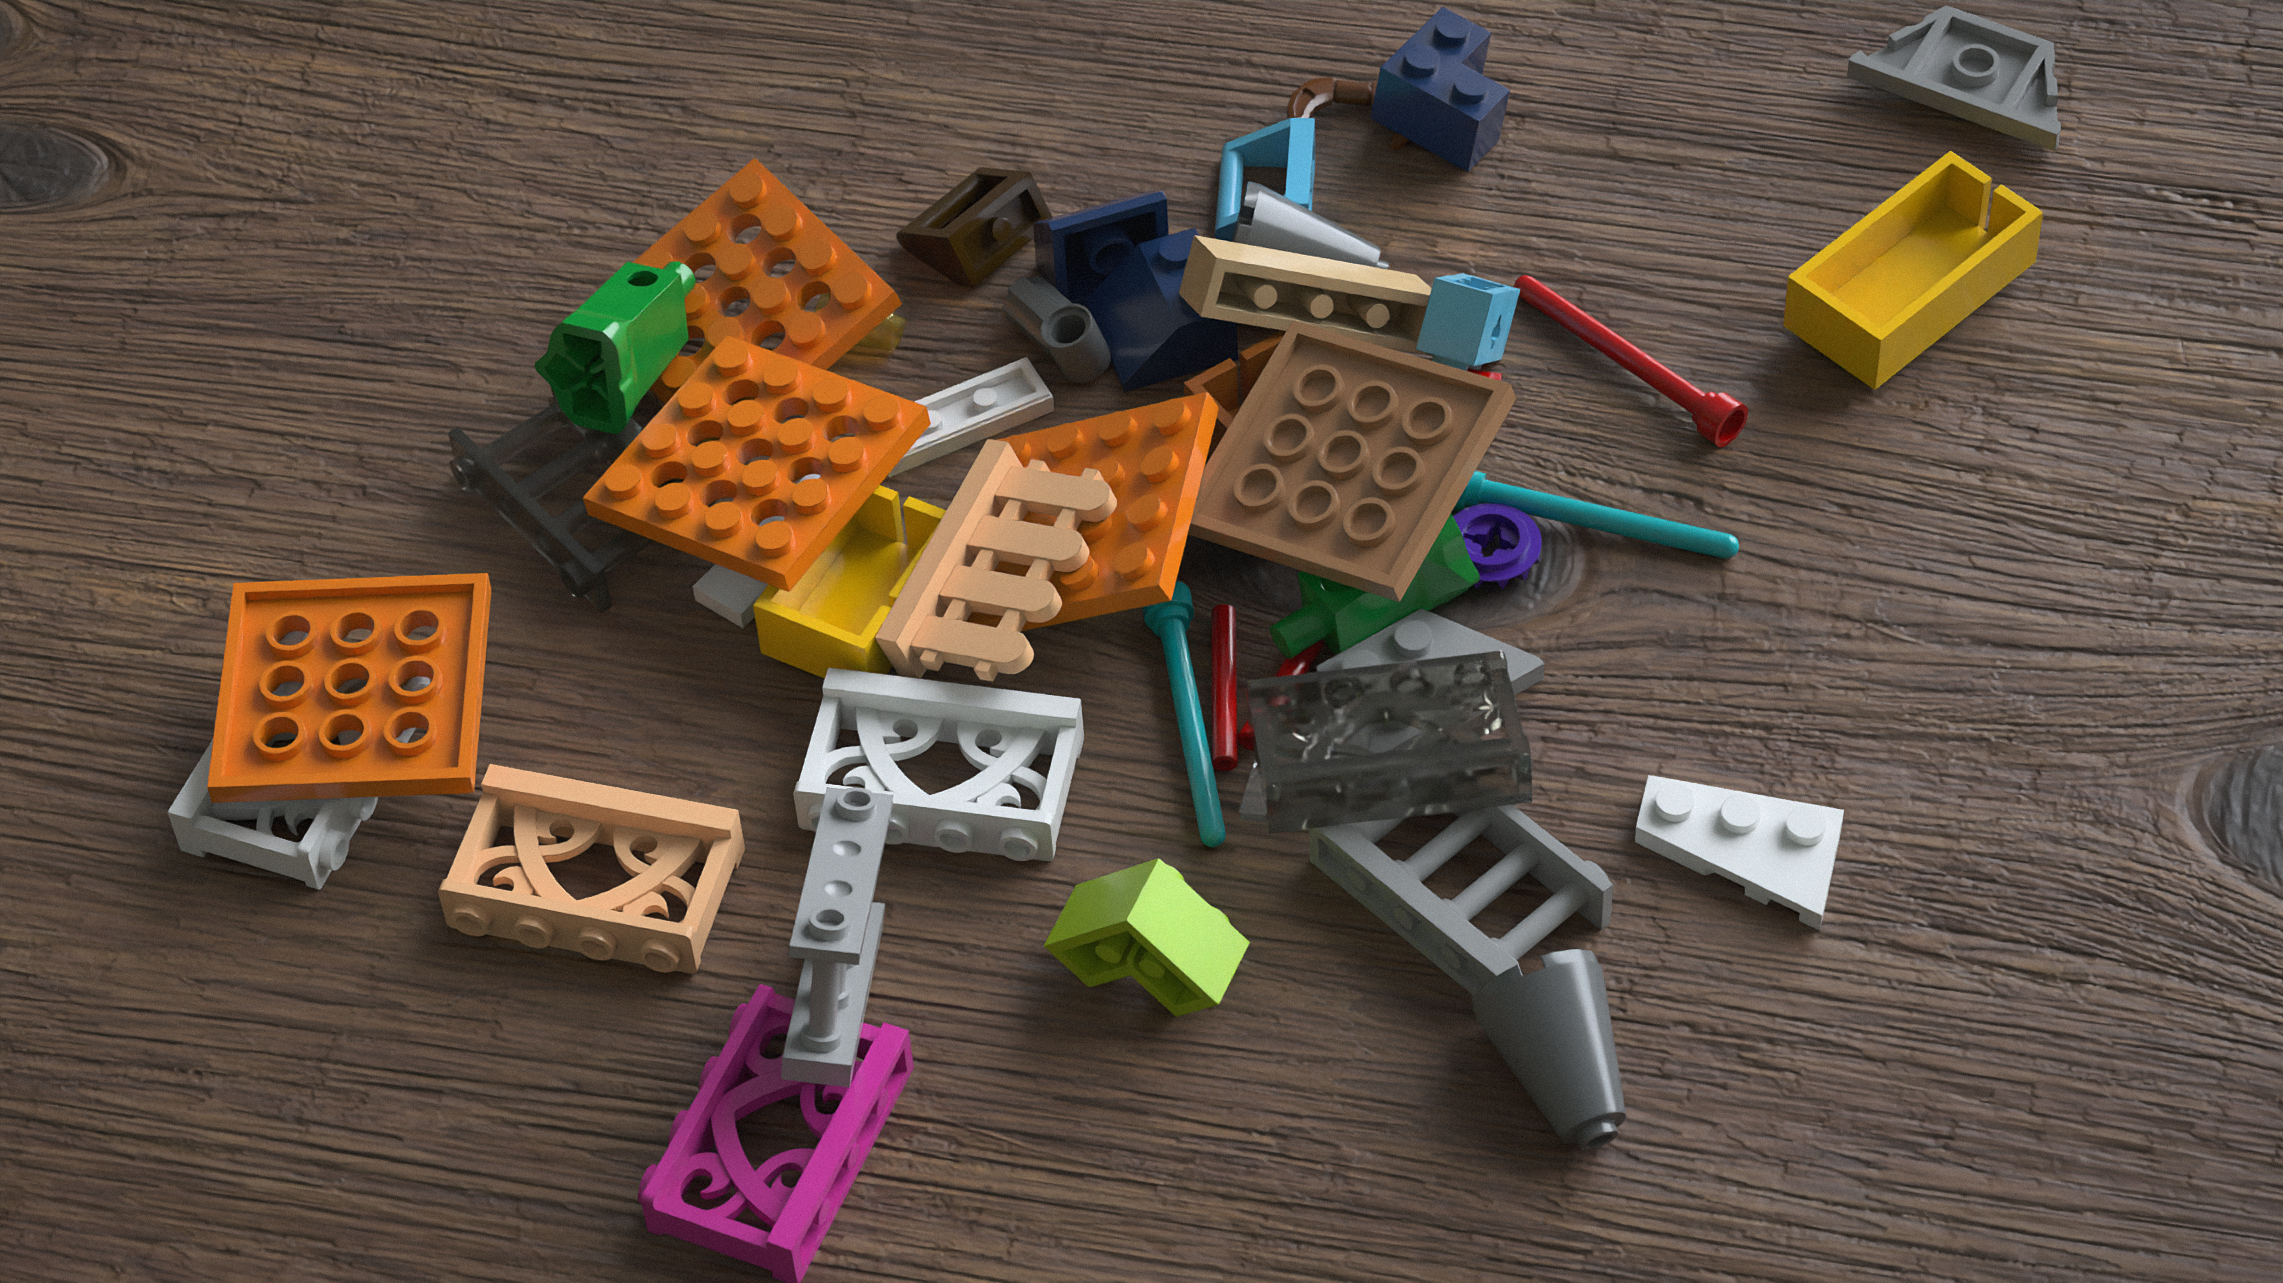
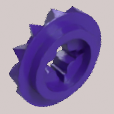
M1485 503L1465 508L1453 516L1464 538L1470 559L1480 575V581L1474 584L1476 589L1484 581L1496 582L1503 589L1509 579L1514 577L1526 580L1531 566L1540 562L1541 534L1534 521L1524 512L1508 505ZM1495 535H1499L1500 549H1496L1492 556L1483 557L1481 548H1486L1490 541L1493 542Z

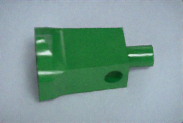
M672 261L667 263L663 269L626 262L573 313L566 316L552 331L547 352L535 362L534 367L536 372L550 384L561 409L575 425L612 434L622 432L641 398L689 340L684 299L694 289L696 280L691 269L685 264Z
M1450 514L1400 602L1300 571L1297 574L1302 607L1270 626L1269 630L1274 643L1288 659H1292L1322 639L1327 647L1337 655L1421 608L1430 611L1469 590L1470 586L1478 583L1480 575L1470 559L1462 533L1454 517Z

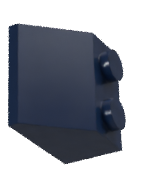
M1144 192L1033 223L1036 265L1041 276L1072 304L1085 306L1084 301L1139 243L1169 235L1167 198L1164 192Z
M1196 228L1139 243L1084 301L1085 307L1092 314L1110 349V363L1124 392L1211 368L1229 358L1232 361L1238 360L1237 322L1202 317L1179 294L1194 235L1199 236Z

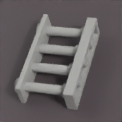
M1420 733L1412 740V780L1358 824L1354 822L1347 823L1328 807L1309 821L1310 862L1473 996L1485 983L1505 970L1519 965L1517 960L1574 912H1579L1601 931L1611 923L1613 884L1609 881L1605 872L1594 862L1580 859L1469 771L1454 751L1446 747L1440 748L1423 733ZM1433 796L1459 816L1458 819L1405 862L1392 860L1374 845ZM1480 834L1506 854L1502 860L1453 900L1446 898L1441 900L1421 883ZM1528 872L1555 893L1500 940L1497 938L1489 939L1469 922V920Z
M859 787L846 789L826 788L789 947V957L805 960L783 1052L781 1079L850 1087L884 924L885 904L872 901L894 795L873 793Z

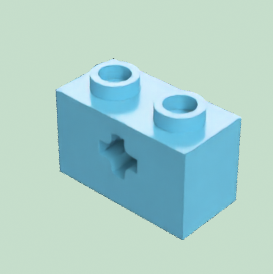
M1464 273L1434 278L1416 350L1433 354L1432 361L1464 371H1467L1468 368L1481 370L1482 364L1502 360L1520 289Z

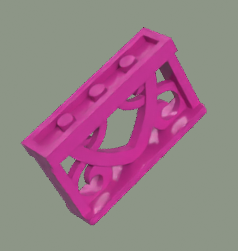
M759 984L748 1004L742 1003L736 1009L729 1027V1039L719 1057L712 1056L705 1064L699 1081V1093L689 1111L681 1110L676 1116L669 1134V1146L658 1165H650L645 1171L638 1189V1202L642 1205L648 1232L660 1236L666 1233L771 1270L773 1278L780 1281L800 1283L909 1079L914 1065L909 1030L885 1022L881 1028L863 1023L856 1055L857 1058L863 1059V1061H855L850 1087L781 1079L783 1054L773 1060L765 1059L762 1055L774 1035L780 1033L788 1034L795 1000L774 993V988ZM817 1091H823L824 1104L834 1099L841 1101L834 1114L825 1115L816 1110L815 1097ZM800 1094L803 1119L810 1131L820 1139L816 1149L799 1148L781 1152L765 1161L754 1171L740 1144L736 1122L765 1105ZM715 1142L717 1153H708ZM792 1169L802 1173L799 1181L793 1188L782 1184L781 1175L773 1182L771 1188L767 1186L773 1178L786 1170ZM697 1176H707L712 1179L711 1185L705 1190L700 1191L701 1199L721 1197L731 1187L736 1191L726 1203L710 1210H703L685 1204L683 1201V1197L693 1179ZM748 1207L773 1229L769 1233L734 1221V1219Z

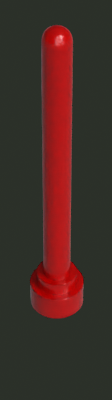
M1523 275L1517 278L1514 288L1520 289L1518 297L1692 414V421L1697 425V432L1718 447H1725L1741 433L1749 413L1748 407L1726 392L1719 394L1714 391L1704 393L1532 276Z

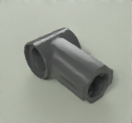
M1040 275L1034 278L1022 276L1008 288L1007 299L1001 307L1004 315L1055 361L1065 379L1074 383H1085L1103 374L1109 366L1111 352L1092 314L1086 307L1080 304H1072Z

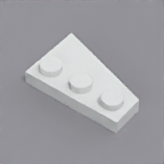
M1648 775L1636 825L1635 842L1702 875L1715 872L1744 886V895L1765 905L1772 899L1800 913L1799 921L1820 931L1842 828L1844 810Z

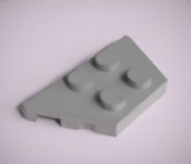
M1946 5L1925 16L1921 23L1914 26H1906L1889 35L1888 46L1869 56L1860 50L1848 60L1847 77L2052 151H2055L2059 145L2061 124L2057 118L2058 89L2057 79L2054 77L2055 54L2053 42Z
M1421 608L1316 666L1317 686L1325 715V730L1328 746L1331 748L1334 779L1337 789L1342 793L1412 754V740L1420 733H1423L1431 741H1435L1543 680L1544 662L1535 655Z

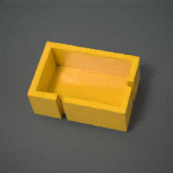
M879 485L790 592L768 584L756 600L753 609L761 653L822 678L826 677L828 668L887 675L892 664L875 637L947 510L909 496L903 504L908 545L903 544L904 534L898 492Z

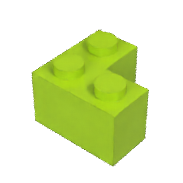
M1157 858L1076 885L1044 947L1089 988L1131 975L1171 1013L1178 1017L1219 1005L1250 942L1230 924L1229 919L1223 912L1210 906L1187 885L1183 876L1175 868Z

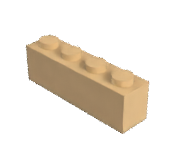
M1194 235L1179 294L1200 316L1287 331L1292 321H1296L1389 349L1424 355L1426 353L1416 350L1432 288L1417 275Z

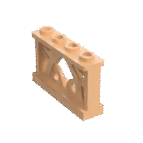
M489 764L481 783L482 796L447 879H443L438 890L446 924L471 936L487 934L518 940L533 948H546L550 946L581 952L587 957L596 960H609L612 958L644 964L658 972L667 973L675 970L691 974L697 973L701 962L702 950L733 869H738L745 851L738 810ZM501 825L514 827L516 846L492 848ZM552 835L567 837L571 839L557 844L556 837ZM593 843L614 846L620 865L634 878L609 891L576 901L561 887L546 863L560 862L583 853ZM632 851L648 852L644 853L645 861L652 865H647L635 858ZM695 861L705 863L696 889L680 879ZM505 863H520L521 867L515 866L503 869L493 878L494 887L500 884H510L514 886L513 891L477 885L480 875L491 867ZM664 891L679 897L687 907V913L679 923L646 917L650 913L659 912L666 916L667 919L669 918L667 903L661 896Z

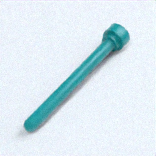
M1476 470L1452 510L1460 512L1473 505L1496 503L1514 507L1527 515L1724 559L1734 557L1739 550L1737 538L1728 533L1486 480V473Z
M1176 581L1171 601L1143 606L1142 611L1145 624L1157 636L1161 637L1200 838L1203 844L1214 848L1220 846L1225 841L1226 830L1186 637V631L1189 629L1190 622L1194 617V607L1189 587L1182 582Z

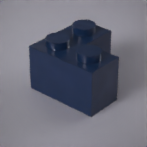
M1442 7L1380 67L1370 118L1469 172L1499 141L1510 90L1482 75L1491 32Z

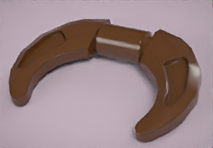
M1333 77L1312 79L1305 82L1292 93L1287 106V118H1310L1316 111L1332 106V101L1338 104L1368 106L1370 104L1372 110L1377 82L1372 81L1370 85V83L1336 80L1334 83ZM1394 132L1390 148L1399 150L1410 140Z

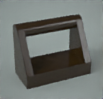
M979 167L898 231L896 238L906 251L957 285L974 287L1034 239L1033 223L1053 217L1031 172ZM983 194L985 195L944 229H940Z

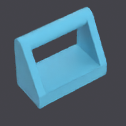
M1289 118L1223 145L1214 234L1216 239L1231 242L1241 206L1244 166L1287 167L1286 191L1283 196L1312 211L1315 172V118Z

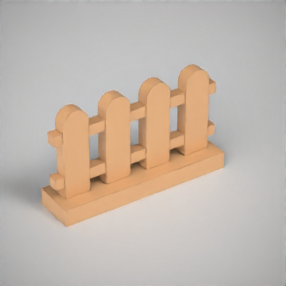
M993 439L986 440L875 637L899 676L921 679L926 669L939 671L943 662L974 667V671L979 679L993 682L998 672L1016 674L1025 670L1031 664L1034 658V651L1027 638L1021 633L1026 621L1035 623L1046 622L1058 614L1062 606V600L1053 584L1049 582L1054 570L1061 572L1075 571L1086 563L1090 551L1081 534L1076 531L1082 520L1090 522L1102 521L1109 517L1117 506L1116 497L1109 485L1104 481L1099 470L1085 468L1080 477L1050 472L1045 461L1034 459L1030 460L1027 468H1023L1009 442ZM1027 511L1058 516L1053 526L1022 521ZM1000 561L1031 566L1025 577L995 572ZM972 611L1003 616L997 628L966 622Z

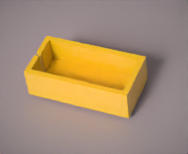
M1949 151L1788 276L1783 326L1876 390L2036 262L2043 211L2001 184L1993 190L1988 232L1983 229L1986 225L1992 178L1960 156Z

